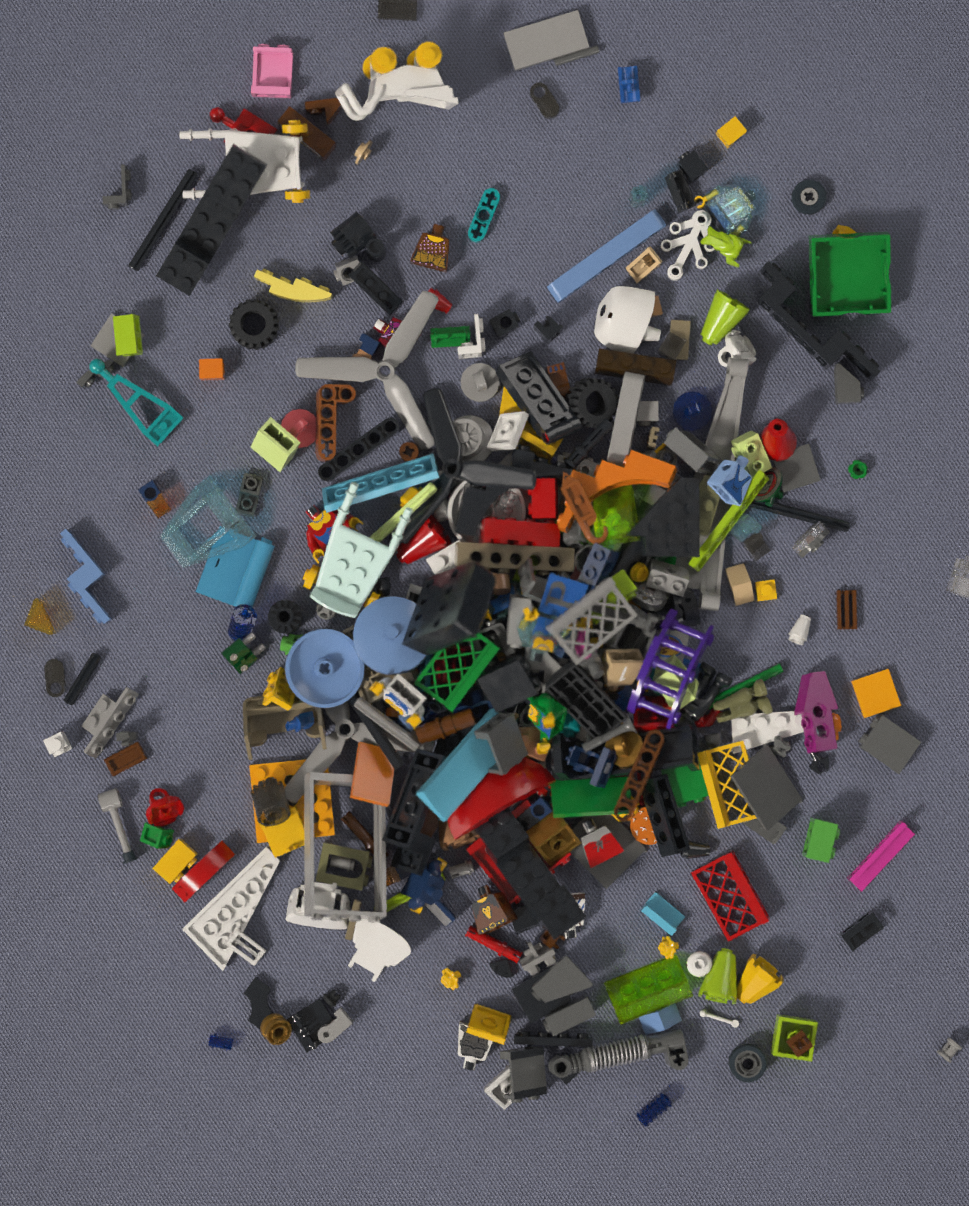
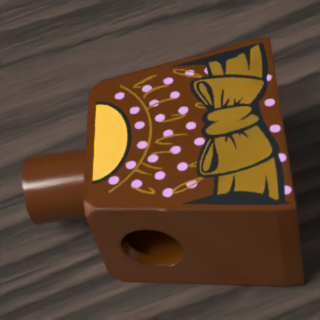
M433 224L431 234L422 233L411 257V264L447 273L450 241L448 238L442 237L444 226Z

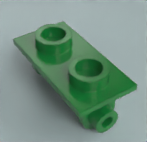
M469 326L430 328L432 348L461 346L462 343L470 342Z

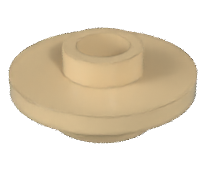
M371 140L366 144L362 142L356 150L354 156L357 157L355 161L357 165L363 159L366 160L372 151L370 147L373 143Z

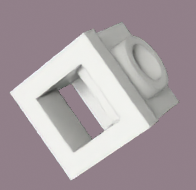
M64 731L43 740L49 754H53L54 757L72 749Z

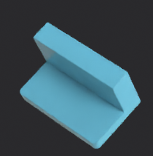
M656 892L640 909L671 936L685 918L681 912Z

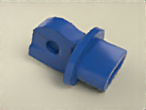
M313 711L301 713L295 716L293 720L287 721L285 725L286 730L299 732L301 729L311 728L314 724Z

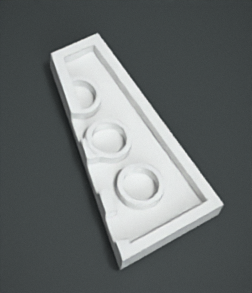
M795 711L772 712L771 714L755 713L751 716L731 720L732 743L744 740L746 749H751L773 742L775 736L786 738L804 732L801 725L802 716H794ZM741 745L733 747V754L742 751Z

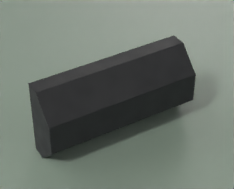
M574 661L566 663L559 668L545 685V689L567 709V712L593 738L615 729L627 719L624 711Z

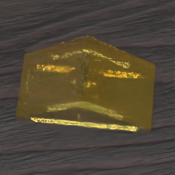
M41 598L34 599L24 625L49 635L56 634Z

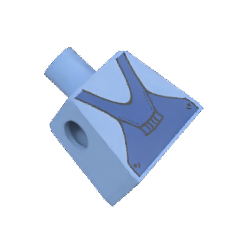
M739 455L736 461H722L707 481V484L727 504L741 506L751 482V475L745 470L749 460L744 456Z

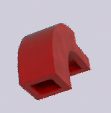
M223 841L219 842L177 882L172 890L186 902L235 854Z

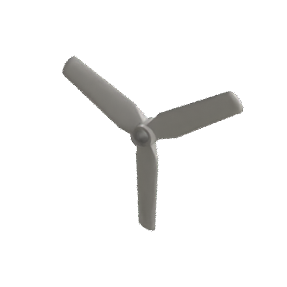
M421 292L387 343L383 360L377 362L366 357L298 358L295 364L297 377L357 382L378 378L383 381L386 396L419 450L431 448L435 444L434 438L407 384L395 371L396 367L411 352L437 305L438 298L431 292ZM381 366H388L391 372L387 375L383 374L380 371Z
M348 701L335 707L325 708L327 715L336 725L335 731L326 736L327 749L323 750L322 742L320 741L282 790L283 796L288 801L296 803L304 795V776L309 772L324 773L341 754L347 740L353 739L357 742L378 746L363 722L353 724L350 721V705ZM343 725L350 726L351 731L349 734L342 735L340 733ZM381 727L395 750L415 752ZM404 729L418 740L415 731L409 732L408 730ZM435 740L421 744L418 749L432 752Z

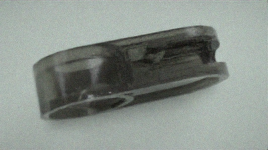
M540 82L532 85L530 96L540 113L547 119L555 118L559 113V105L548 87ZM538 87L543 88L545 91L544 96L541 98L534 95V90Z
M51 659L46 662L44 668L46 690L50 696L60 697L66 691L64 665L58 659ZM55 682L61 685V691L58 694H54L51 691V685Z

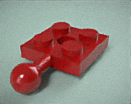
M219 107L213 108L209 114L213 122H222L231 129L236 128L238 131L247 132L252 130L255 133L273 135L277 131V128L246 109H243L236 122L225 116V112Z

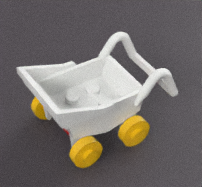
M433 42L422 43L408 55L407 65L395 70L393 69L396 66L397 59L391 49L380 47L368 56L363 62L362 70L371 82L368 99L363 107L360 106L348 84H343L335 92L347 116L355 121L362 120L371 114L379 101L397 99L398 102L410 101L448 110L458 104V98L453 97L452 88H449V85L444 86L436 69L442 54L438 45Z

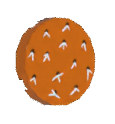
M646 806L641 807L639 812L630 820L631 833L642 844H656V838Z

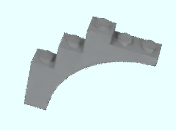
M510 594L506 642L512 648H522V645L525 646L524 659L527 658L529 660L532 673H539L540 670H543L542 693H547L553 697L545 689V685L553 673L563 665L547 651L532 648L534 639L538 637L536 632L532 636L534 629L533 621H529L524 630L520 628L525 618L524 608L528 607L531 611V599L523 595ZM535 653L543 654L541 662L534 661ZM590 676L596 682V684L602 689V679H594L592 676Z

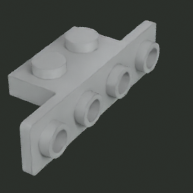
M126 687L117 702L102 694L82 724L84 729L94 735L84 750L85 754L96 759L102 753L103 748L113 736L114 731L120 722L123 721L130 707L135 703L139 693Z

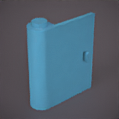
M219 526L195 592L251 612L275 548L272 545L273 541L263 537L261 541Z

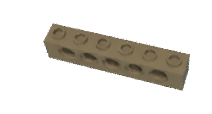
M468 542L455 543L454 567L472 562L471 554L476 552L480 555L478 563L490 572L491 569H498V573H510V570L519 571L520 566L525 564L531 555L538 558V564L533 566V570L537 571V575H549V572H556V575L560 576L562 571L566 573L574 572L575 548ZM492 553H496L499 556L497 564H494L490 559ZM512 554L517 555L519 558L517 565L510 562ZM551 556L557 559V565L555 567H552L549 564V558Z

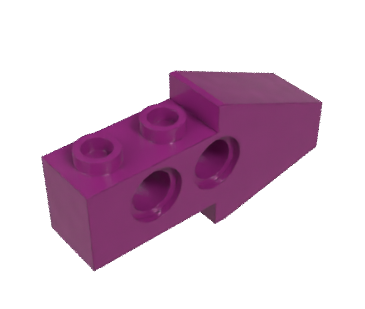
M825 671L812 672L801 677L794 716H802L801 725L804 729V744L807 748V753L837 749L831 711L838 709Z

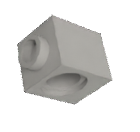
M356 255L351 259L348 258L335 263L336 270L333 271L337 282L341 280L343 286L354 282L348 275L343 274V270L347 267L354 269L359 264Z

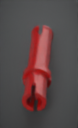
M470 925L469 931L465 935L466 937L497 952V955L500 957L503 955L516 964L520 959L518 957H521L523 952L507 945V942L504 941L503 943L488 934L479 935L477 928Z

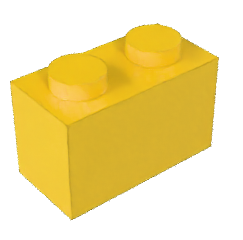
M180 838L152 869L169 884L173 881L177 883L183 877L182 871L186 866L190 869L197 861L195 856L198 853Z

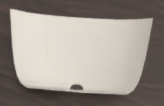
M626 286L612 288L601 301L597 310L594 330L596 338L613 351L634 354L642 341L651 319L655 303V292ZM603 305H606L605 313L601 316V309ZM609 312L613 314L611 319L608 318Z

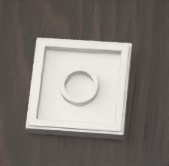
M525 411L500 414L487 449L491 451L516 449L529 414Z

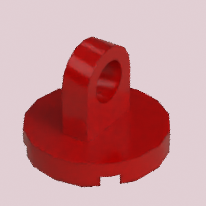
M156 788L149 794L150 806L145 815L149 824L161 827L177 820L176 817L178 815L181 816L185 808L179 797L169 796L166 790ZM156 796H162V797H163V798L158 799V800H155V799H154V797H156Z

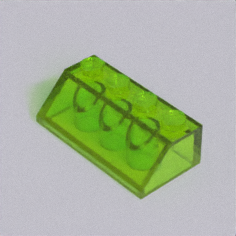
M674 954L673 959L664 958L604 982L620 1025L693 996L677 954Z

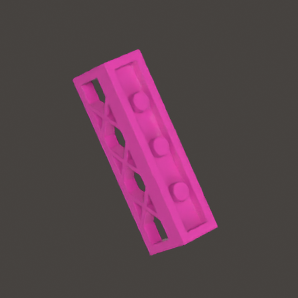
M899 820L850 873L847 879L860 891H863L915 834L904 822Z

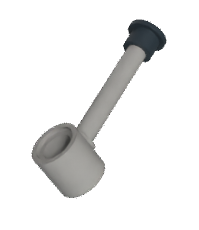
M114 788L99 793L98 800L103 812L110 811L124 852L122 854L124 858L123 864L137 860L138 857H135L133 850L131 851L117 808L123 806L118 789Z

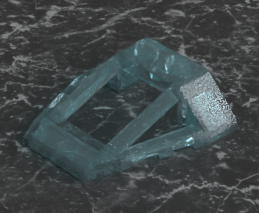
M210 475L190 492L160 537L180 565L185 568L206 561V559L223 555L226 552L240 549L257 537V535L223 493L222 488L213 476ZM201 495L202 498L199 499L192 507H190L194 503V501ZM207 504L223 526L200 547L194 550L179 528ZM227 532L234 539L207 551Z

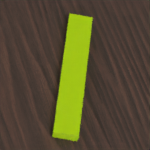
M758 470L749 484L741 506L732 505L700 547V557L690 560L688 564L697 572H700L768 482L769 478L765 473Z

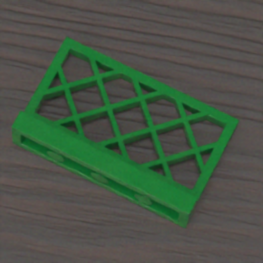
M481 633L476 635L477 637L465 640L471 642L472 652L460 653L459 643L457 644L458 654L446 656L445 649L436 652L414 682V684L446 706L451 712H453L500 649L499 646ZM481 639L487 643L483 650L474 651L472 640ZM442 651H444V656L439 657ZM473 655L472 665L462 667L461 656ZM459 657L460 668L448 669L447 658ZM438 659H445L446 670L434 671L433 663ZM461 670V680L450 683L449 672ZM447 672L448 684L437 685L435 674ZM433 674L434 686L426 687L420 682L425 675ZM449 686L450 694L444 700L438 696L437 688Z

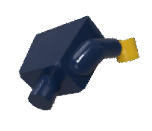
M438 857L437 860L426 864L422 876L410 874L400 892L411 898L408 901L410 911L420 914L425 904L433 905L435 900H439L442 897L443 892L441 889L445 884V880L441 877V872L448 862Z

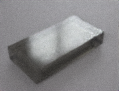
M378 0V20L417 21V0Z

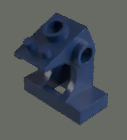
M581 744V746H570L569 754L565 760L568 761V765L573 766L572 769L583 773L586 770L592 773L589 784L605 788L618 755L614 749L606 747L603 748L601 754L592 750L585 752ZM592 756L598 759L595 769L588 766Z

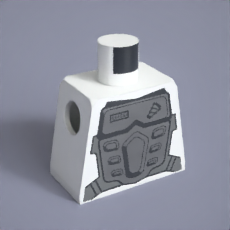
M459 1022L458 1056L465 1057L463 1068L475 1070L476 1061H485L493 1041L466 1033L469 1023Z

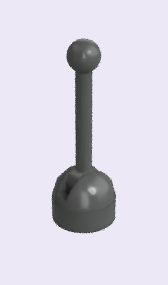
M720 733L704 735L705 742L709 747L716 748L720 744ZM714 752L715 762L720 765L718 753ZM720 770L717 776L719 780H722L724 774Z

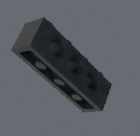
M663 774L649 778L642 796L661 857L689 850L690 846L668 775Z

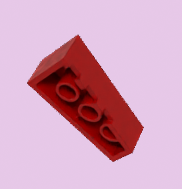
M485 517V519L480 521L479 543L541 547L560 546V529L558 527L559 524H555V520H544L543 523L536 522V519L516 521L517 518H505V520L497 519V517Z

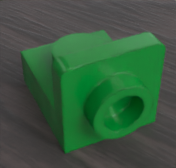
M146 822L144 823L140 841L157 849L169 848L173 841L174 830L171 828L164 829Z

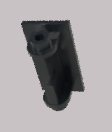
M679 170L667 174L668 176L664 178L678 213L695 207L696 203L683 171Z

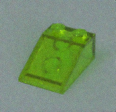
M633 485L611 490L594 500V511L597 516L594 522L595 537L598 538L603 535L604 526L608 529V536L601 544L609 546L640 540L639 536H627V532L637 523Z

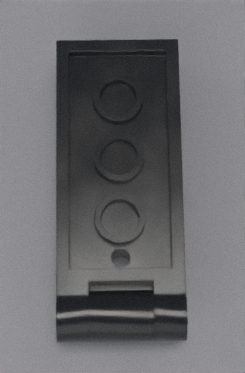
M531 351L499 365L496 371L497 376L520 410L529 414L528 422L546 445H550L581 430L580 420L570 409Z

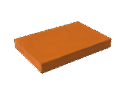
M364 742L358 743L350 798L388 807L390 804L394 768L379 746Z

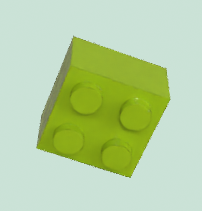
M777 1014L771 1054L773 1056L812 1062L818 1022L813 1019ZM802 1029L813 1044V1047L797 1058L785 1040Z

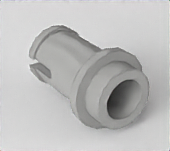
M332 855L330 867L346 869L347 872L350 870L354 871L356 859Z
M465 860V863L449 867L452 879L466 874L472 875L471 873L475 872L472 861Z

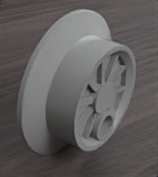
M472 415L462 416L453 420L461 444L462 462L473 460L485 461L492 452L487 449L493 433L489 424L482 418Z

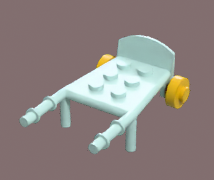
M352 482L349 490H346V497L342 506L338 508L339 513L333 524L321 567L313 564L311 569L307 568L302 578L305 580L303 587L311 590L313 585L316 584L310 595L313 600L334 612L353 618L357 616L362 606L366 607L379 599L380 594L372 592L370 598H368V595L400 545V540L403 539V532L407 523L411 521L410 517L413 512L411 508L406 507L403 515H400V522L396 531L392 533L393 537L389 546L343 526L347 519L346 514L350 512L349 507L352 500L357 496L356 491L359 485L355 482Z

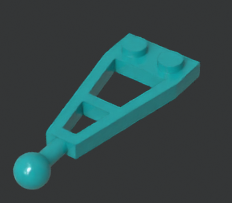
M96 358L90 362V371L94 374H100L109 382L107 387L141 432L157 447L183 419L166 402L119 374L113 376L105 369V364L101 359ZM118 381L135 391L127 401L123 399L114 387ZM140 395L164 408L147 429L130 408Z

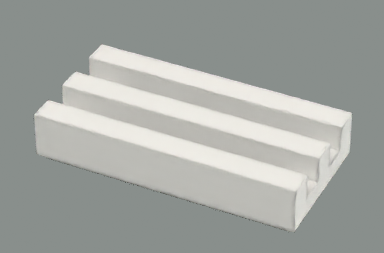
M235 927L234 933L229 935V939L225 940L224 944L255 966L266 950ZM240 935L242 938H244L246 941H248L250 944H252L254 947L260 950V952L256 953L254 950H252L250 947H248L246 944H244L236 937ZM235 941L255 956L254 960L232 945V942Z

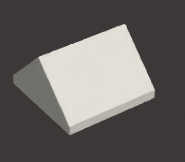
M509 1065L484 1086L485 1093L504 1110L512 1103L511 1099H504L503 1094L512 1093Z

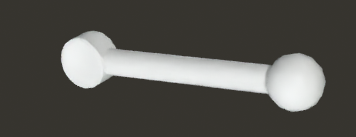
M704 1009L700 1011L701 1017L707 1016L731 1024L734 1028L739 1026V1022L736 1019L729 1020L707 1013Z

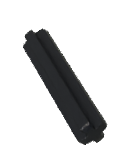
M94 652L90 655L65 696L64 702L69 705L75 703L100 662V655Z

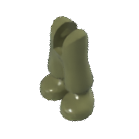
M758 679L751 688H742L734 694L713 703L714 710H723L730 707V710L716 715L718 722L721 723L751 716L756 713L757 709H760L765 714H771L773 710L766 696L767 689L763 680Z

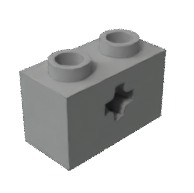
M651 559L646 586L683 597L689 583V569Z

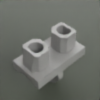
M530 941L527 943L529 949L523 952L525 956L519 959L524 971H528L531 976H534L541 971L537 964L542 961L546 963L547 967L556 963V953L553 947L550 949L546 945L542 946L541 943L533 946Z

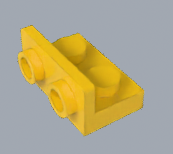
M280 667L275 672H271L267 678L268 685L263 693V705L267 706L270 702H274L288 711L293 706L295 694L289 687L285 669Z

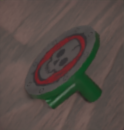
M775 467L764 472L769 480L754 499L757 502L766 501L765 505L767 506L773 505L775 497L781 499L784 495L779 490L782 485L783 475Z

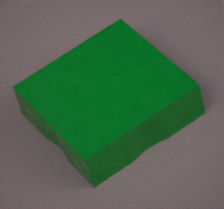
M888 232L809 235L810 313L812 316H834L846 313H891V284L889 280L891 249L890 234Z

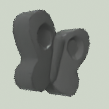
M775 736L774 745L769 747L774 755L785 757L786 751L791 749V743L784 741L781 736Z

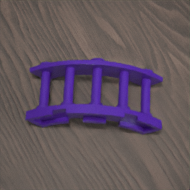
M670 609L660 626V628H663L658 637H654L637 676V680H639L637 689H633L627 707V712L632 714L636 712L638 707H644L669 718L667 729H670L674 723H678L681 717L679 710L689 683L694 681L696 676L694 671L707 646L712 645L715 635H712L714 629L712 625H710L706 633H702L678 623L679 620H676L678 611ZM677 630L699 639L701 642L697 650L670 640L669 634L671 631ZM662 647H669L693 657L688 669L684 670L660 660L658 656ZM653 667H659L683 677L679 690L676 691L652 681L650 675ZM650 688L674 698L672 710L645 700V697H643L645 689Z

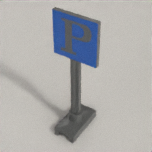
M550 573L538 611L559 617L585 596L588 584ZM593 605L591 611L601 614L602 605ZM605 607V615L614 618L615 609ZM621 611L618 613V619L625 620L630 616V614ZM648 612L646 617L638 615L629 623L635 624V627L642 628L644 635L653 638L654 633L649 629L654 626L651 621L658 622L659 618L655 614Z

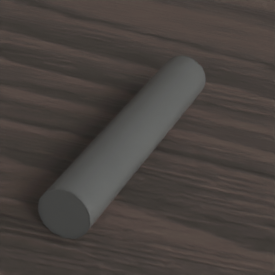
M596 45L554 59L555 66L599 53L598 46Z

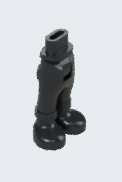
M702 662L699 666L702 675L697 680L699 686L696 698L680 709L681 717L676 725L679 727L695 725L696 721L702 718L709 710L716 696L720 693L719 690L723 687H729L733 681L721 672L716 675L717 672L712 666ZM716 675L713 684L709 687V689H708V691L706 692V694H705L702 698H700L701 695H702V693H703V691H704V690L707 688V686L709 685L708 683H709V682L714 678V676Z

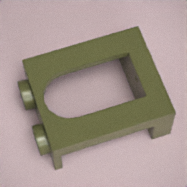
M324 842L316 881L332 885L337 883V886L362 891L363 886L367 887L369 875H366L367 867L371 868L373 856H370V851L368 850L364 851ZM330 854L358 860L363 866L362 874L357 878H348L326 873Z

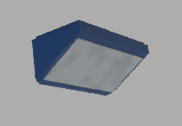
M440 899L435 900L433 905H424L445 927L456 919V916Z

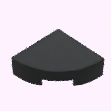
M508 958L489 963L491 969L499 976L505 978L513 977Z

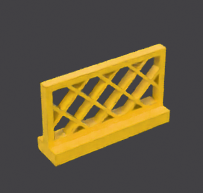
M744 740L698 752L699 762L718 829L757 818L755 815L745 812L748 803H746L743 810L733 805L738 795L743 796L739 789L737 791L728 786L732 778L729 777L725 784L719 781L717 776L721 769L732 775L737 770L739 764H744L742 762L743 757L745 763L749 760ZM741 745L743 754L738 760L731 756L730 752L733 747ZM719 751L725 755L720 765L713 761L711 753ZM727 757L737 762L732 772L723 767ZM726 788L736 793L731 803L723 797ZM731 807L741 812L737 820L730 821L728 812Z

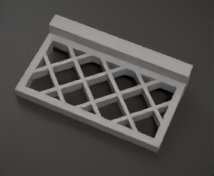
M611 577L604 579L545 627L550 634L554 635L576 665L638 616L616 588L615 582ZM611 591L617 597L616 604L606 603V596ZM593 605H602L601 617L591 615ZM605 606L615 607L614 618L604 617ZM619 608H626L630 616L625 620L618 619ZM587 617L586 629L576 628L577 618ZM590 618L600 619L599 630L589 629ZM604 620L614 621L611 632L603 631ZM564 629L572 630L571 641L563 640L559 633ZM575 630L585 631L584 643L574 642ZM589 632L599 633V639L596 644L588 643ZM574 644L584 645L583 654L579 658L573 653Z

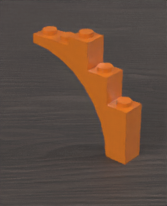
M631 450L630 455L625 456L624 468L602 460L601 464L595 468V478L575 470L572 471L570 476L579 480L591 503L611 490L628 485L649 484L670 488L677 469L672 464ZM565 500L564 506L566 508L564 513H560L557 524H559L560 531L568 534L575 521V517Z

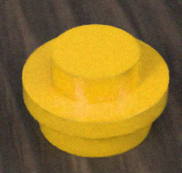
M641 562L636 563L630 571V577L635 582L646 580L649 574L648 568Z

